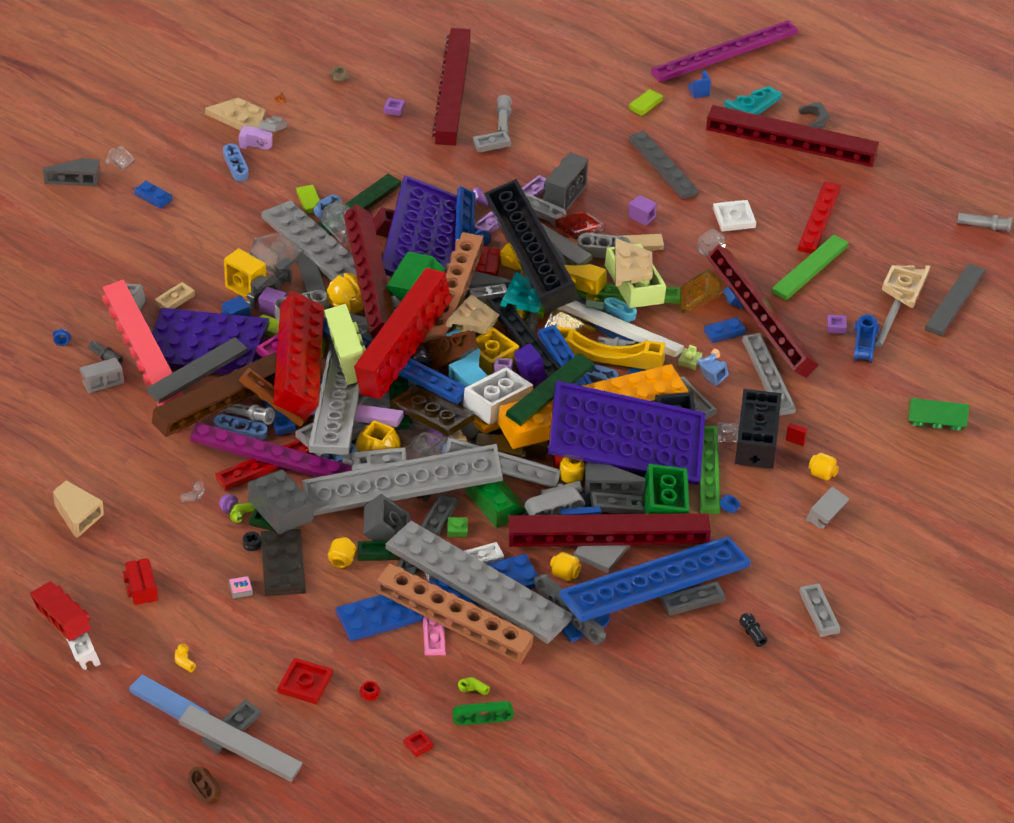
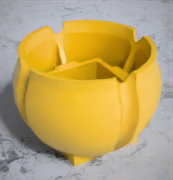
M344 273V277L338 275L333 279L326 292L329 296L327 301L331 308L346 304L348 311L354 314L364 311L357 275Z
M374 420L361 431L356 441L357 452L400 448V438L394 428Z

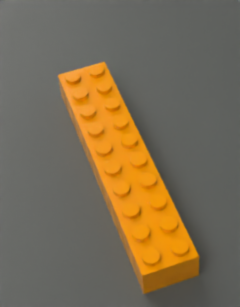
M672 364L583 385L584 387L654 401L656 395L688 392ZM553 401L522 426L506 416V411L517 402L500 405L497 423L512 449L550 439Z

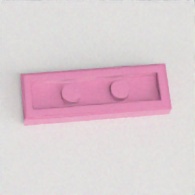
M424 617L425 656L446 655L444 626Z

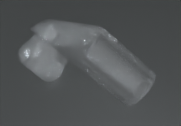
M202 481L194 482V489L191 492L180 494L181 503L199 500L205 493L204 483Z

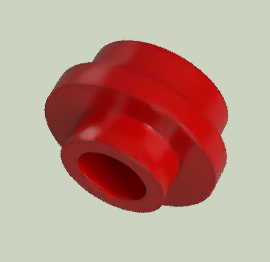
M374 681L364 682L359 689L361 698L367 701L376 700L381 693L380 687Z

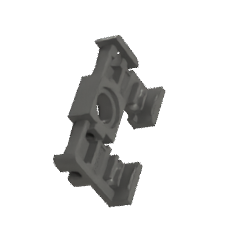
M285 257L274 265L276 270L274 276L271 275L267 278L261 275L251 282V293L247 294V303L251 308L256 309V303L259 302L258 298L266 287L279 290V287L284 282H292V270L288 269V266L292 264L290 259Z

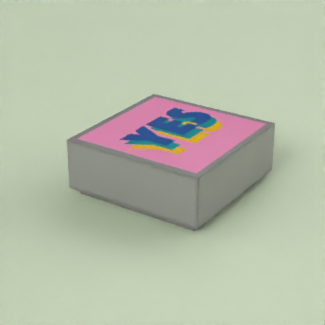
M249 576L228 579L233 599L253 595Z

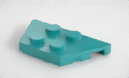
M515 272L500 306L506 307L507 303L516 305L515 308L518 310L538 313L541 304L529 281L518 272Z

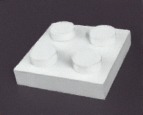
M748 200L713 203V211L721 231L756 228V220Z

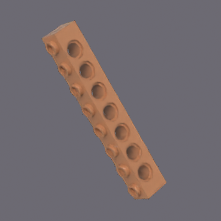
M462 232L460 239L456 240L455 251H452L450 257L451 263H447L446 266L451 303L444 309L441 317L437 319L433 328L427 333L424 343L428 340L440 339V337H444L453 331L455 324H452V327L445 325L447 319L464 302L483 252V236Z
M389 563L377 580V593L518 664L522 663L532 648L534 635L529 631L521 629L511 622L503 620L491 612L485 611L473 603L467 602L455 594L449 593L437 585L405 571L399 566Z

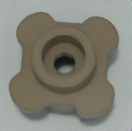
M342 66L334 67L333 71H330L334 81H343L349 78V75L346 74V69Z

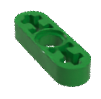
M508 701L458 705L452 709V718L456 725L505 722L514 717L513 705ZM481 712H488L486 714L479 715V713Z

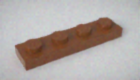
M248 368L238 380L247 389L256 393L260 399L268 402L275 410L287 416L294 424L301 427L306 421L274 405V386L252 369Z

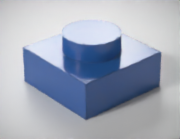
M727 286L723 290L727 297L725 300L731 306L736 305L742 309V303L730 287Z

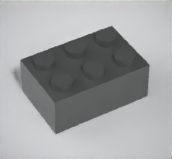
M569 152L561 160L560 165L554 168L551 176L546 178L543 200L567 211L587 187L589 159Z
M283 469L248 482V501L278 534L313 521L314 503Z

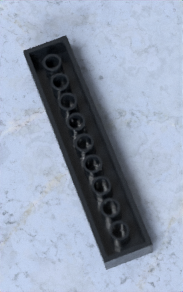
M512 180L485 192L484 195L489 208L544 312H551L580 299L572 278L518 180Z

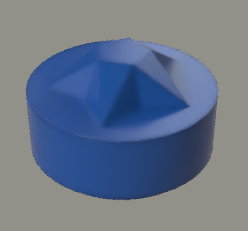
M724 495L720 500V506L729 513H736L740 507V502L732 495Z

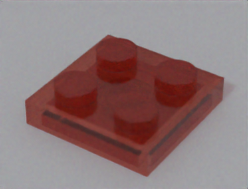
M586 211L555 219V226L574 239H578L583 233L597 234L598 232L605 231V224Z

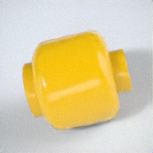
M820 452L812 456L808 469H810L811 475L828 481L832 476L835 477L837 475L839 466H837L836 458Z
M566 457L563 458L560 463L561 480L567 484L576 481L581 482L585 474V462Z
M346 537L333 540L327 555L329 561L337 568H345L351 565L356 553V546Z
M560 552L557 556L554 555L550 561L552 574L560 579L571 581L576 579L580 573L581 564H579V559L569 553Z

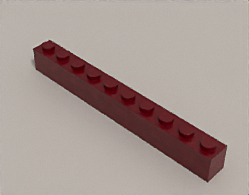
M451 28L450 34L446 36L439 95L437 96V105L439 106H436L434 116L435 127L432 130V137H435V144L456 146L471 29Z
M712 105L707 116L706 130L868 167H873L877 157L879 142L716 105Z
M355 204L346 211L344 219L369 334L376 337L394 312L390 291L386 288L388 282L372 214Z
M718 244L706 258L792 370L807 378L819 364L734 255Z
M709 513L509 516L508 522L509 547L702 545L710 542L711 534Z

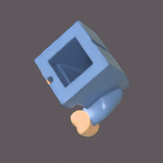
M716 348L712 350L711 355L704 359L700 357L697 361L704 377L714 386L720 384L729 375L727 363L717 360L720 357V352Z

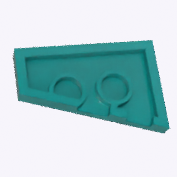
M767 86L752 91L751 95L745 97L740 95L733 101L726 100L724 101V107L759 115L782 98V93Z

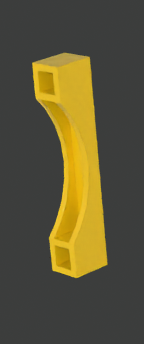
M507 243L501 250V265L515 270L519 269L523 272ZM591 264L564 265L577 290L597 296L607 284V270Z
M556 326L575 356L580 353L590 361L645 370L661 367L664 364L666 343L646 340L631 346H611L590 340L572 328Z

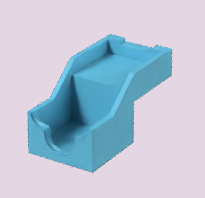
M456 329L446 334V337L452 336V334L460 333L461 331L459 329ZM478 348L462 359L449 364V378L468 387L487 377L488 375L479 367L480 349ZM464 398L459 402L462 406Z

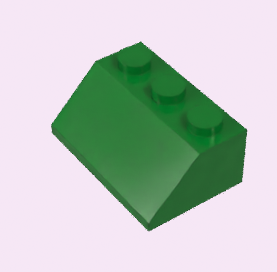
M407 252L387 283L386 288L398 300L402 301L425 268L442 272L445 271V268L433 256Z
M910 398L908 421H912V425L923 426L924 423H930L932 428L942 429L943 425L950 426V430L962 431V427H967L969 404Z
M504 480L465 487V492L495 528L507 524L509 516H518L519 513L526 511L524 503Z

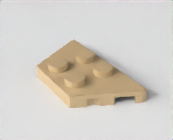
M235 98L205 108L206 115L240 131L243 125L259 128V122L264 120L266 116L265 109L241 98Z
M616 239L615 286H621L622 282L629 280L631 284L651 280L653 275L652 251Z
M892 265L883 283L882 290L913 308L931 266L925 265L924 269H915L914 265Z
M470 295L447 319L445 326L452 327V324L462 325V330L486 334L497 322L499 314L475 296Z

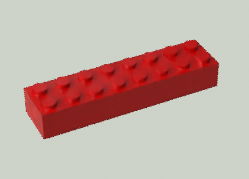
M425 268L357 361L354 369L360 394L381 399L389 390L392 382L397 379L402 368L406 366L409 358L416 352L417 347L424 341L425 336L433 328L437 319L441 317L444 309L451 303L446 272Z
M291 291L280 305L273 404L307 420L319 404L324 306L306 298L302 294Z

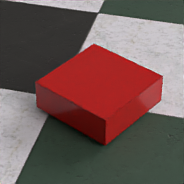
M789 423L786 441L804 446L808 428Z
M422 730L404 738V745L415 757L433 748V742Z

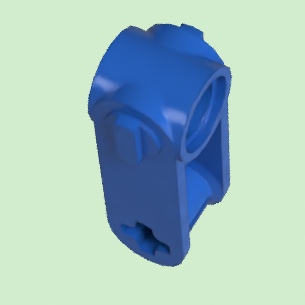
M862 315L858 321H855L854 331L857 334L853 360L863 359L872 363L875 336L879 332V324L874 316Z

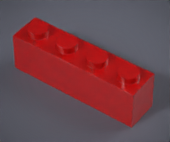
M49 581L30 592L36 609L69 641L91 629L88 622L91 619L85 609L82 610L77 601L73 602L71 596L68 593L65 594L60 585L56 586L52 581Z

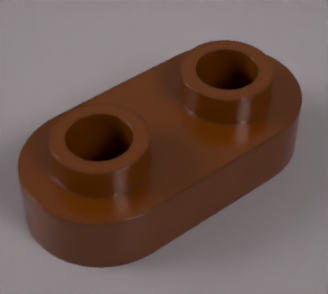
M199 766L192 768L188 775V783L202 802L208 804L216 803L221 795L219 784L208 769Z

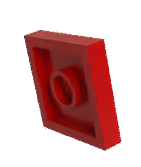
M294 658L277 687L278 693L317 705L333 676V669Z

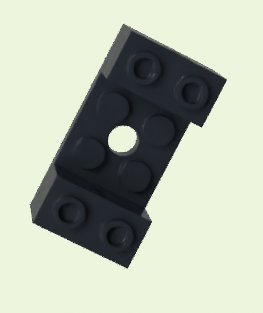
M743 389L735 464L774 468L782 393Z

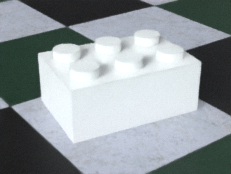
M505 367L464 389L463 407L491 425L497 421L500 405L520 401L533 390V384Z

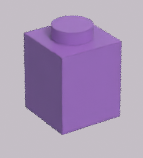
M639 195L628 205V218L645 226L648 225L656 217L657 203Z
M266 287L258 298L259 312L275 317V301L287 297V293Z

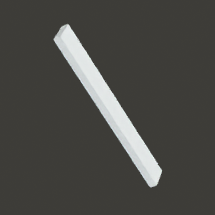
M573 301L557 308L639 343L646 340L666 343L665 354L676 357L683 352L684 346L597 309L586 307L585 304Z

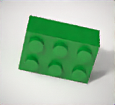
M648 464L645 475V514H689L687 468Z

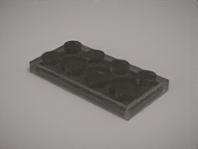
M292 529L278 534L275 530L260 531L265 596L306 594L301 529Z

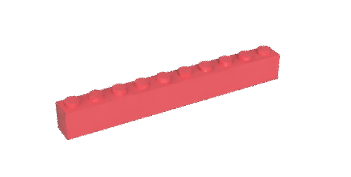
M124 279L104 286L102 300L105 306L109 305V314L112 319H116L115 325L118 332L122 331L125 345L129 344L130 355L132 358H136L137 361L135 363L139 372L143 371L142 377L145 384L151 386L172 374ZM180 391L179 393L168 398L162 403L158 404L156 402L157 406L166 404L174 398H178L180 396H183L184 394L182 391Z

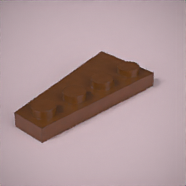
M470 330L420 343V345L428 350L431 357L429 368L437 372H441L449 367V364L462 359L478 349L475 333Z

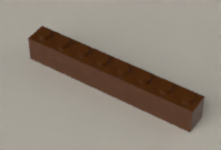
M274 352L264 356L253 363L251 362L238 370L236 369L223 377H219L217 380L204 384L200 388L189 391L183 396L174 398L166 404L157 406L153 410L152 424L167 437L255 395L256 393L247 389L238 381L248 368L274 385L277 354Z

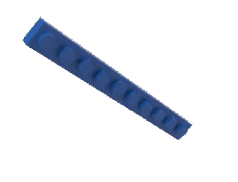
M325 319L323 321L322 336L332 340L328 323ZM360 332L357 333L361 334L363 345L367 349L374 339ZM409 358L406 366L398 374L455 404H458L464 398L466 386Z

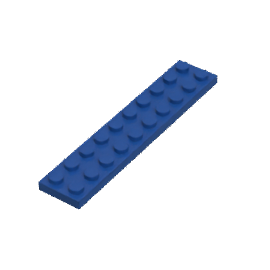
M727 536L562 589L559 596L578 620L584 622L750 567L751 560Z
M526 553L487 564L530 590L536 588L535 578L538 574ZM438 579L427 581L449 593L455 594L467 602L473 603L475 606L479 605V603ZM383 595L336 607V614L350 642L421 622L425 617Z

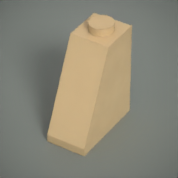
M67 480L53 491L55 507L73 535L77 538L104 515L102 500Z

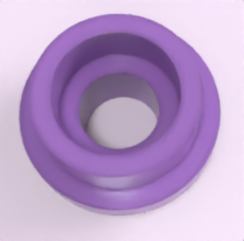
M232 494L222 496L219 501V507L226 514H230L234 505L238 504L237 497Z

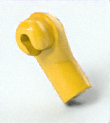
M179 644L175 650V662L185 670L193 672L196 663L188 659L189 647L185 644Z

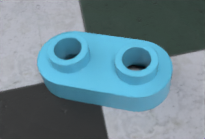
M609 297L605 299L604 310L608 314L614 315L626 322L636 319L637 310L635 308H629L626 303L616 298Z

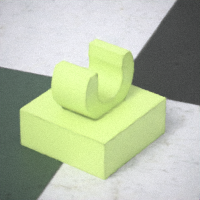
M689 345V349L684 348L678 360V365L696 370L699 365L697 361L702 357V353L696 351L697 347Z

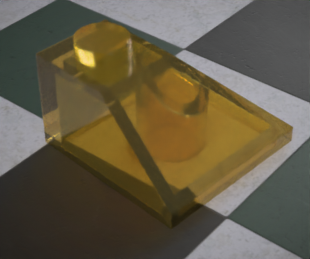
M707 269L680 287L681 312L685 313L719 297L723 293L722 280Z
M559 309L552 311L544 327L556 325L572 328L581 335L597 333L598 331L592 325Z

